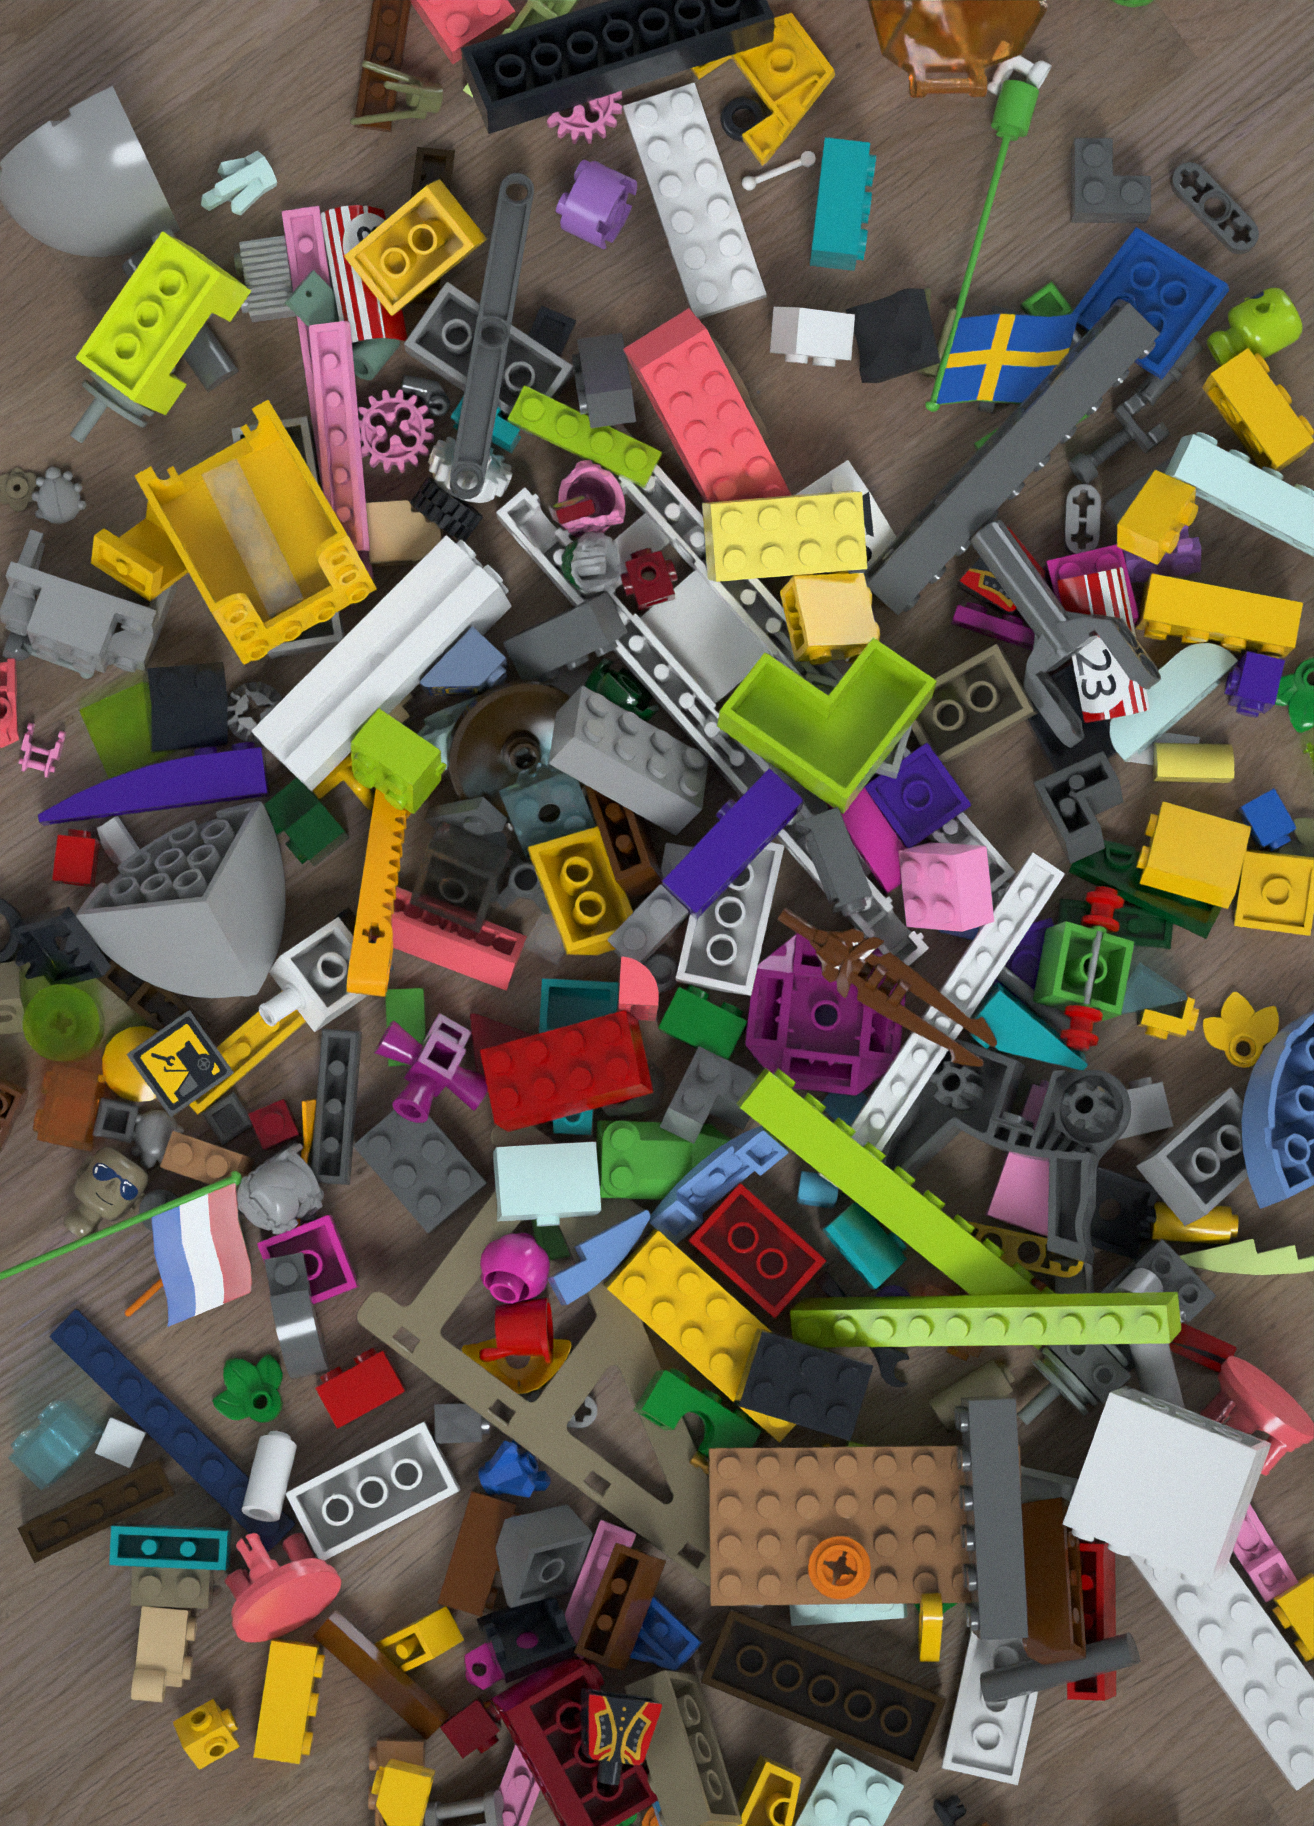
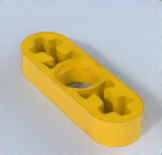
M921 1593L918 1625L919 1662H939L943 1624L941 1593Z

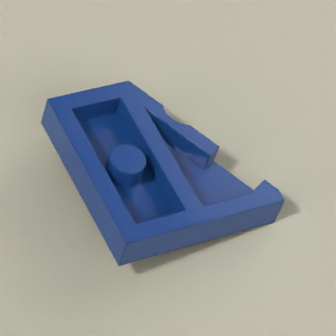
M653 1595L630 1658L679 1671L704 1641Z

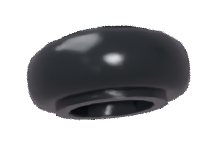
M743 95L734 97L726 103L722 109L720 121L722 129L728 137L734 141L744 142L742 134L766 119L767 115L765 108L758 100ZM742 109L749 110L755 116L754 124L745 129L737 127L733 123L735 112Z

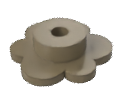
M14 468L10 475H1L0 502L6 505L10 504V507L16 512L26 510L28 503L36 502L32 500L31 495L33 492H37L35 489L38 487L36 485L38 477L30 472L24 474L20 468ZM16 486L21 487L19 491H15Z

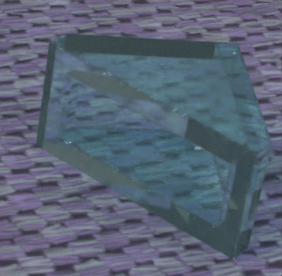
M1138 963L1127 980L1121 1015L1184 1002L1187 1000L1186 992L1143 964Z

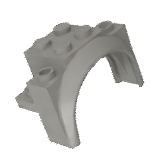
M30 529L18 563L11 561L6 573L9 587L0 608V618L2 623L6 624L5 628L18 635L26 636L28 634L32 648L37 650V656L52 662H57L59 658L73 663V668L87 674H94L95 670L105 673L107 666L112 664L128 672H135L136 668L146 671L173 597L177 591L176 582L155 597L149 607H145L38 571L45 544L41 542L44 535ZM35 594L39 595V597H38V599H37V602H36ZM117 622L122 623L121 628L124 630L113 634Z

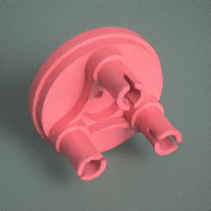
M1229 1356L1221 1365L1222 1371L1218 1374L1221 1391L1200 1412V1415L1219 1423H1223L1230 1415V1419L1224 1425L1247 1434H1253L1256 1430L1268 1433L1270 1436L1266 1441L1270 1442L1271 1446L1261 1474L1267 1476L1287 1452H1293L1295 1448H1300L1303 1444H1309L1314 1439V1423L1293 1397L1261 1370L1245 1360L1234 1356Z
M257 1533L245 1536L252 1550L248 1544H245L243 1539L237 1542L236 1548L244 1558L250 1573L246 1569H238L226 1577L225 1583L236 1599L231 1612L232 1626L242 1641L263 1642L288 1634L319 1615L337 1596L341 1587V1579L334 1567L328 1565L326 1561L315 1557L303 1533L293 1534L283 1541L282 1548L286 1551L291 1563L281 1567L276 1560L270 1559Z

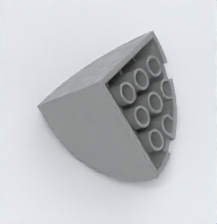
M113 86L69 108L70 115L66 120L62 122L59 120L48 121L18 143L0 162L2 172L0 170V201L4 208L21 228L31 236L57 250L87 257L117 256L154 244L162 231L174 238V233L181 231Z
M261 801L216 811V819L200 825L197 824L196 820H192L152 841L117 867L120 874L108 885L101 882L76 914L77 919L94 943L128 972L148 983L171 992L201 998L248 997L257 995L279 950L286 905L285 878L280 848L271 820Z

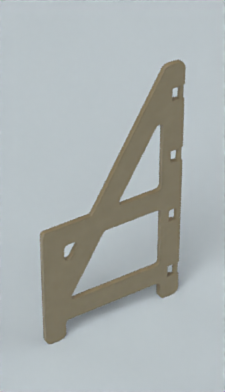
M495 1125L490 1132V1140L495 1147L557 1144L534 1126L507 1132L498 1125ZM495 1189L409 1306H400L386 1294L373 1292L365 1299L356 1313L358 1323L710 1588L709 1479L703 1472V1469L700 1467L695 1468L689 1463L696 1449L683 1418L681 1417L674 1430L664 1431L638 1414L672 1494L671 1501L666 1504L660 1502L571 1435L567 1430L568 1422L608 1367L614 1365L619 1369L634 1406H636L655 1372L662 1370L644 1329L643 1321L603 1286L618 1270V1266L605 1279L587 1292L595 1312V1319L567 1356L563 1365L533 1402L526 1401L441 1336V1328L482 1274L480 1262L484 1249L492 1241L506 1234H511L521 1221L497 1222ZM600 1198L601 1211L596 1216L559 1218L560 1225L558 1227L573 1263L581 1261L574 1246L643 1211V1209L630 1199ZM649 1221L645 1226L641 1236L632 1247V1251H634L655 1228L649 1223ZM683 1239L675 1245L688 1257L691 1255L692 1248ZM401 1327L419 1340L413 1351L393 1337ZM497 1399L514 1411L508 1423L489 1410V1407ZM592 1471L609 1483L603 1495L584 1481ZM687 1542L704 1555L698 1566L679 1553Z

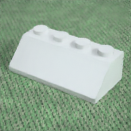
M770 842L697 920L690 914L676 982L715 991L751 996L784 845Z

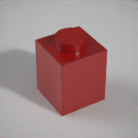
M68 829V836L57 835L52 876L54 882L95 888L100 842L91 838V832Z

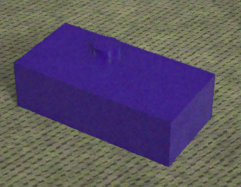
M769 768L737 803L730 799L715 816L720 819L719 822L662 881L663 887L697 920L798 814L803 807V799Z

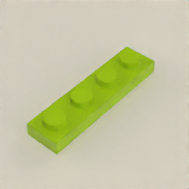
M525 385L507 419L509 423L585 460H591L593 464L600 465L602 468L643 488H646L662 456L661 451L612 427L590 428L589 416L581 415L579 411Z

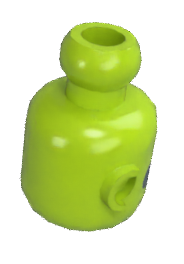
M1267 288L1252 297L1244 298L1245 301L1229 310L1228 322L1230 328L1226 331L1213 332L1207 339V346L1219 365H1224L1247 348L1250 349L1253 355L1259 353L1264 359L1299 339L1303 330L1300 316L1291 299L1282 289Z

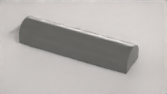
M152 246L138 251L122 265V270L129 279ZM205 322L182 356L206 391L210 392L238 373L239 370Z
M322 1029L311 1170L318 1183L350 1185L362 1042L361 1031Z
M1128 1632L1086 1644V1658L1045 1665L1030 1659L982 1672L980 1674V1684L984 1701L997 1703L1139 1664L1141 1660L1134 1638Z

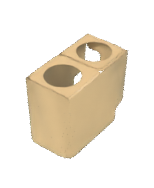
M408 500L366 503L370 545L369 561L372 567L418 564L443 539V529L427 519Z

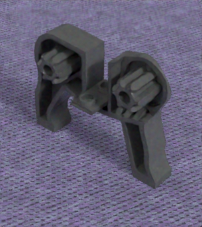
M955 1039L956 1042L983 1059V1066L951 1062V1053L948 1050L881 1152L886 1157L881 1162L892 1171L897 1166H900L915 1179L919 1170L961 1131L1002 1151L1025 1158L1048 1161L1047 1250L1092 1265L1095 1252L1091 1242L1090 1228L1096 1208L1097 1166L1100 1158L1123 1135L1130 1122L1131 1101L1125 1086L1115 1076L1101 1070L1067 1072L1066 1070L1053 1071L1035 1130H1033V1122L1011 1113L1025 1065L988 1049Z

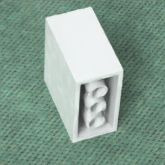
M1129 1386L1119 1388L1109 1393L1063 1525L1073 1528L1071 1533L1083 1540L1094 1541V1538L1109 1543L1107 1548L1117 1554L1130 1556L1132 1552L1144 1557V1564L1154 1569L1166 1571L1168 1567L1181 1572L1180 1578L1188 1583L1197 1586H1203L1204 1582L1209 1584L1224 1575L1271 1443Z

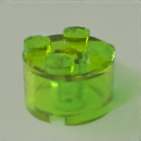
M57 984L40 990L33 997L23 1014L22 1026L28 1044L39 1055L59 1063H74L87 1058L99 1048L104 1035L105 1019L100 1005L90 994L71 985ZM63 1014L73 1022L71 1026L67 1027V1033L65 1034L62 1030L55 1027L56 1023L61 1022V1015Z

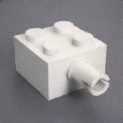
M339 917L279 956L271 967L269 973L283 991L259 1006V1013L268 1025H276L278 1021L297 1009L312 1030L316 1032L369 996L347 992V977L353 935Z

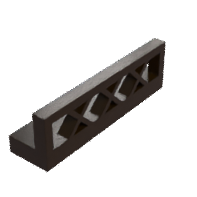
M162 1456L19 1526L17 1529L33 1562L36 1563L175 1495L176 1493L164 1471L166 1465Z

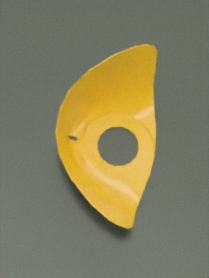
M496 1338L475 1344L463 1345L461 1349L465 1355L514 1392L523 1394L540 1388L556 1374L569 1355L571 1342L570 1340L554 1339L552 1364H546L544 1356H530L528 1364L521 1369L509 1366L505 1357L492 1362H482L480 1360L479 1351L481 1349L497 1348Z

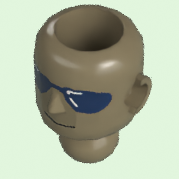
M112 1147L99 1149L93 1157L89 1155L76 1172L79 1177L73 1188L74 1195L81 1203L76 1210L70 1211L65 1216L63 1226L78 1237L83 1238L98 1232L99 1224L103 1218L111 1222H117L122 1220L129 1211L133 1214L139 1202L146 1195L143 1191L148 1185L149 1178L147 1172Z

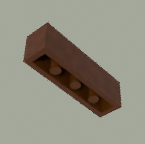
M1063 1497L1021 1504L1028 1638H1022V1642L1027 1656L1043 1665L1086 1658L1079 1538L1071 1533L1073 1528L1063 1525L1070 1502Z

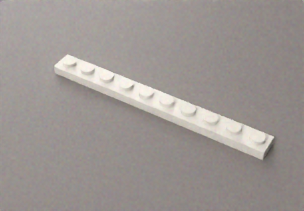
M1033 852L1030 853L993 909L994 922L981 927L939 991L969 1018L1065 875V873ZM931 1005L922 1016V1019L953 1040L957 1038L963 1029L961 1025ZM912 1031L851 1123L850 1127L856 1131L852 1138L863 1147L869 1141L882 1151L948 1049ZM820 1172L818 1173L819 1176H821L822 1178H824L825 1180H827L828 1182H830L831 1184H833V1183H832L831 1181H829L825 1176H823Z

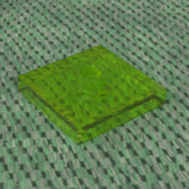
M143 682L79 710L109 779L138 769L178 751L151 752Z

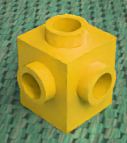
M214 1699L173 1721L183 1749L199 1770L240 1747L234 1731L239 1729L234 1716L228 1708L222 1711Z

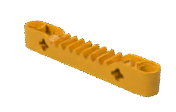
M376 789L350 955L347 992L386 997L393 955L392 914H394L396 886H398L399 882L398 872L401 869L402 844L405 842L404 830L407 829V818L412 813L405 808L403 810L396 809L385 799V794ZM372 936H379L376 943H369Z

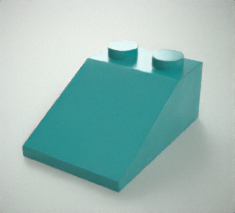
M998 982L983 997L970 1017L971 1019L984 1018L997 1040L995 1048L999 1051L1082 1071L1088 1066L1086 1057L1081 1051L1068 1048L1066 1042L1060 1039V1034ZM970 1033V1035L983 1047H985L986 1049L989 1048L990 1045H988L986 1042H984L974 1034Z
M854 1202L821 1230L868 1287L876 1289L907 1260L902 1253L907 1247L894 1232L891 1231L887 1235L878 1225L879 1220L857 1202Z

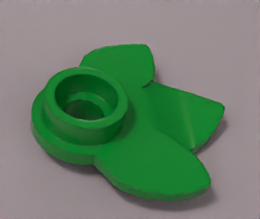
M1314 658L1302 661L1296 667L1294 673L1281 676L1275 705H1288L1290 722L1298 733H1303L1314 727V684L1307 682L1308 674L1314 671Z
M267 1354L257 1363L256 1367L250 1362L239 1358L226 1360L223 1378L227 1390L218 1394L212 1400L214 1407L219 1413L234 1421L248 1417L260 1423L274 1420L279 1415L283 1404L282 1396L278 1391L283 1379V1372L276 1359ZM262 1396H266L268 1400L266 1407L258 1409L257 1400Z

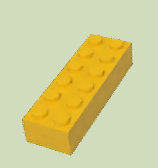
M654 1228L603 1285L734 1402L756 1329L772 1331L668 1238ZM740 1407L779 1443L796 1425Z

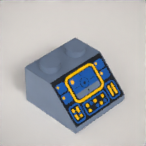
M472 626L420 680V685L428 696L481 695L487 689L498 686L507 679V660L503 654Z

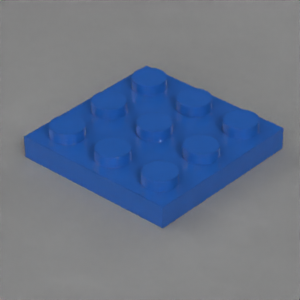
M1136 227L1071 314L1080 312L1076 326L1088 332L1118 299L1130 303L1160 333L1154 340L1156 342L1154 349L1143 359L1137 358L1134 363L1163 380L1230 289L1224 281Z

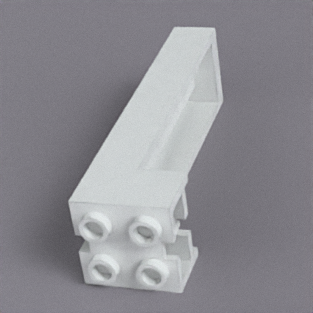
M446 535L251 731L310 791H313L351 752V741L378 708L389 714L472 626L483 636L512 607L506 597L509 590L502 583L503 579L489 565L482 569L483 566L475 558L477 556L475 552L461 539L455 543Z

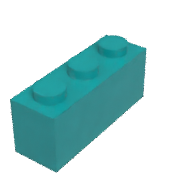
M116 1523L111 1526L109 1565L227 1570L230 1567L232 1528Z

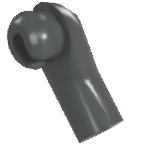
M403 374L400 390H403L404 394L418 396L423 405L428 407L431 415L443 416L448 412L450 408L449 398L437 381Z

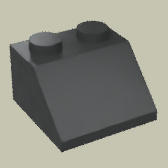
M568 1504L505 1519L495 1549L506 1602L510 1608L573 1592L593 1533Z

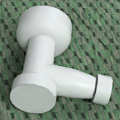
M1003 42L993 59V62L999 66L986 89L999 96L1003 81L1008 80L1014 70L1027 77L1026 83L1039 89L1052 65L1042 60L1034 64L1010 50L1011 45Z

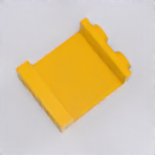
M149 501L147 503L146 518L122 536L117 537L105 528L94 535L91 564L149 602L189 573Z

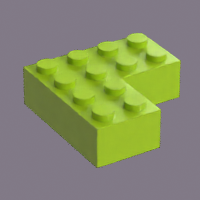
M874 637L829 696L764 652L720 709L717 727L833 808L838 807L839 811L844 814L931 700L937 681Z

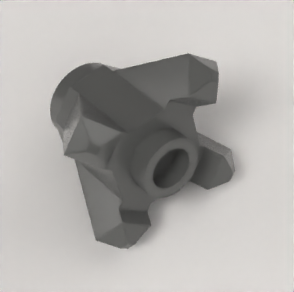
M515 851L504 859L510 868L508 886L496 900L503 910L513 905L520 898L533 900L546 916L551 911L534 865L530 862H523Z

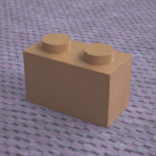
M172 1131L160 1167L211 1185L232 1176V1171L239 1172L242 1178L248 1176L255 1159Z

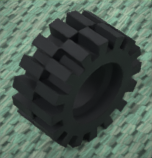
M430 477L426 478L410 501L412 506L425 515L427 519L466 542L483 518L468 502L448 494Z

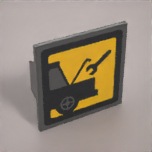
M190 1010L126 1054L170 1117L234 1073Z

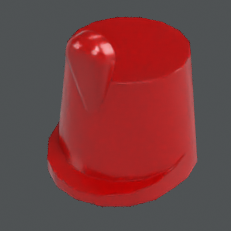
M549 1297L496 1305L495 1334L497 1348L481 1349L479 1351L480 1360L482 1362H492L510 1355L544 1356L546 1364H552L554 1356V1329Z

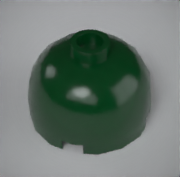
M603 658L588 676L584 687L603 695L607 700L648 722L659 710L658 704L654 706L649 704L653 696L629 671L622 668L619 672H616L610 668L614 661Z

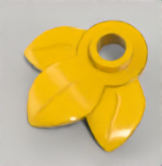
M1232 992L1222 1006L1221 1018L1209 1017L1203 1020L1204 1036L1212 1047L1224 1051L1227 1060L1232 1065L1239 1068L1251 1067L1258 1061L1263 1052V1046L1269 1043L1277 1034L1279 1025L1278 1011L1275 1006H1269L1254 1012L1253 1007L1238 992ZM1239 1042H1246L1249 1045L1250 1051L1247 1056H1241L1237 1053L1236 1046Z

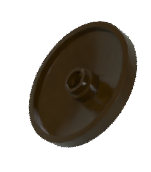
M519 680L495 686L475 698L457 719L447 747L448 774L452 787L459 799L463 801L484 797L507 818L503 828L505 831H535L551 826L570 815L587 796L586 785L548 763L556 713L571 696L560 688L548 683Z

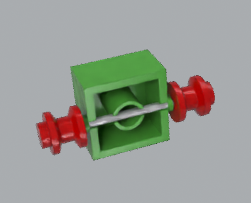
M1095 887V891L1086 893L1085 901L1092 905L1090 915H1085L1081 918V925L1065 921L1047 928L1045 932L1033 1002L1062 1010L1064 1015L1071 1019L1069 1029L1061 1030L1060 1039L1066 1042L1068 1048L1075 1051H1089V1046L1098 1045L1099 1037L1092 1033L1094 1023L1120 1016L1122 1013L1134 942L1107 934L1119 930L1120 924L1113 919L1114 910L1122 908L1124 904V899L1117 896L1118 891L1109 887Z

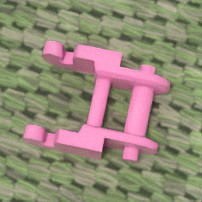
M29 722L27 726L28 732L24 736L21 750L25 752L24 759L20 758L19 764H22L23 772L29 767L44 771V776L48 778L50 772H55V767L52 766L53 761H59L66 732L60 730L59 740L56 742L54 749L48 750L36 747L31 744L35 724ZM32 751L48 755L47 763L30 760Z

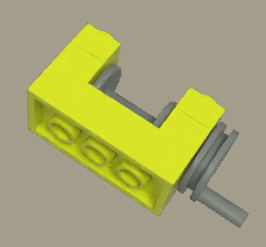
M162 231L76 356L78 361L91 369L89 374L94 380L90 382L84 379L82 386L95 398L70 433V436L83 443L107 407L142 428H145L148 424L143 418L145 414L153 417L155 411L166 415L187 385L173 374L176 369L175 365L207 319H210L214 314L231 322L252 290L193 247Z

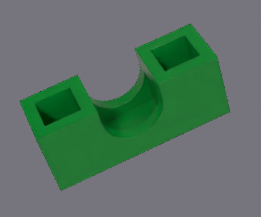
M670 1368L669 1372L667 1370L656 1371L633 1411L664 1431L674 1430L681 1417L688 1412L698 1415L705 1426V1437L698 1451L708 1459L709 1448L753 1447L761 1433V1430L752 1425L754 1420L748 1414L738 1409H734L732 1413L720 1405L723 1401L722 1398L705 1388L701 1392L688 1384L691 1379L674 1368Z

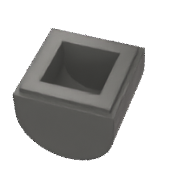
M100 1098L92 1135L131 1143L139 1106Z

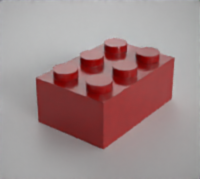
M741 1183L688 1240L773 1318L778 1316L827 1261Z

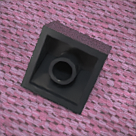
M223 662L146 669L143 676V687L151 752L227 746L228 698Z

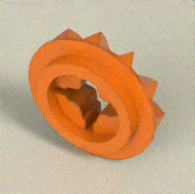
M832 1536L818 1543L809 1556L808 1574L814 1587L826 1597L832 1599L853 1597L865 1587L869 1580L871 1572L869 1556L861 1544L849 1537ZM843 1551H846L844 1555L845 1565L855 1571V1574L849 1572L848 1574L841 1573L839 1578H836L835 1584H833V1570L828 1565L823 1564L824 1560L837 1562L839 1556H842Z

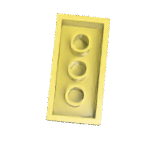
M851 490L702 503L708 580L720 582L867 569L863 498L860 491Z

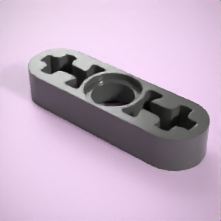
M1187 162L1178 166L1171 178V188L1174 194L1230 252L1245 254L1252 250L1259 237V230L1255 222L1200 165ZM1181 174L1187 177L1194 174L1197 177L1194 184L1201 192L1205 186L1210 189L1201 197L1199 203L1193 200L1198 195L1193 187L1188 186L1185 189L1181 187L1180 184L1183 180ZM1215 198L1222 201L1225 206V214L1220 218L1209 217L1204 210V204L1207 200ZM1231 213L1236 216L1231 224L1239 231L1244 228L1249 231L1246 237L1247 244L1242 240L1238 243L1233 241L1232 238L1235 232L1229 225L1226 226L1224 231L1219 227L1228 220Z

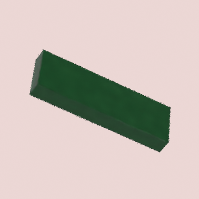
M1061 898L1059 900L1057 924L1067 921L1081 925V918L1085 915H1090L1092 905L1086 901ZM1123 905L1122 908L1114 910L1113 919L1119 922V930L1107 934L1133 941L1134 946L1171 949L1173 923L1141 907Z

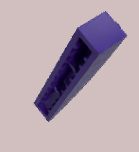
M254 742L233 744L232 751L217 753L216 747L195 749L194 756L148 765L110 778L76 793L38 814V820L40 824L46 826L270 796L265 752L262 747L255 748Z

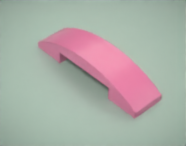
M1249 1504L1233 1548V1553L1263 1600L1267 1603L1298 1583L1283 1555L1274 1545L1251 1504Z

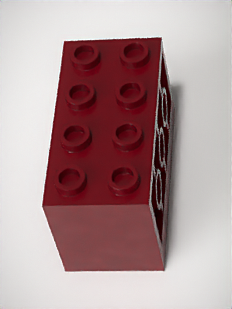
M578 1656L537 1671L491 1698L559 1825L616 1826L658 1801V1798L650 1788L648 1782V1773L650 1771L648 1765L645 1766L644 1763L642 1765L623 1763L619 1785L596 1781L599 1760L590 1759L585 1756L580 1747L581 1689L601 1690L600 1687L605 1682L594 1664H590L587 1658L580 1659Z

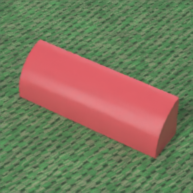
M396 887L394 914H392L393 948L507 991L527 936ZM372 936L374 941L379 938V936Z
M621 957L618 1012L627 1010L638 1020L655 1021L659 992L654 976L646 966L637 960Z

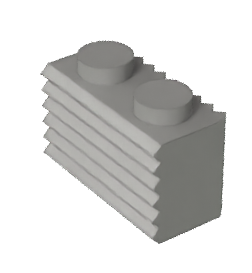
M285 236L239 242L240 253H234L237 276L244 275L245 286L252 290L241 306L242 313L249 312L252 322L297 316L285 304L286 300L293 293Z

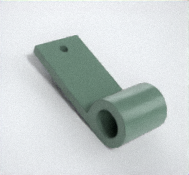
M314 270L311 271L286 300L285 304L308 327L309 325L339 322L334 291ZM377 338L352 343L355 375L364 380H372L399 348V340Z

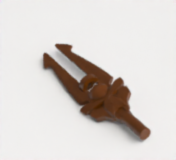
M787 907L779 915L777 920L810 942L822 963V976L829 983L837 981V991L844 998L847 997L852 983L858 988V1001L899 1025L948 1049L952 1056L951 1062L978 1067L984 1064L983 1059L900 1004L908 991L936 1008L992 1047L997 1045V1040L983 1017L971 1019L920 974L891 952L883 956L873 954L872 952L882 945L884 940L875 936L864 939V932L855 928L844 932H829L818 929ZM875 967L873 973H872L871 976L867 979L868 975L870 974V972L872 971V969ZM886 976L884 982L878 987L880 981ZM897 984V986L895 987L894 991H893V992L891 993V995L889 996L891 990H892L893 987Z

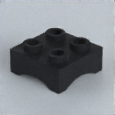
M907 288L888 297L846 309L847 314L855 315L854 334L860 353L859 371L862 383H881L940 363L924 289Z

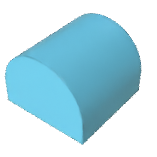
M801 1171L796 1202L802 1205L829 1209L835 1207L838 1188L819 1176L818 1173Z

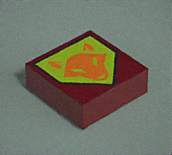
M585 494L548 506L552 519L560 524L571 522L596 512L592 499Z

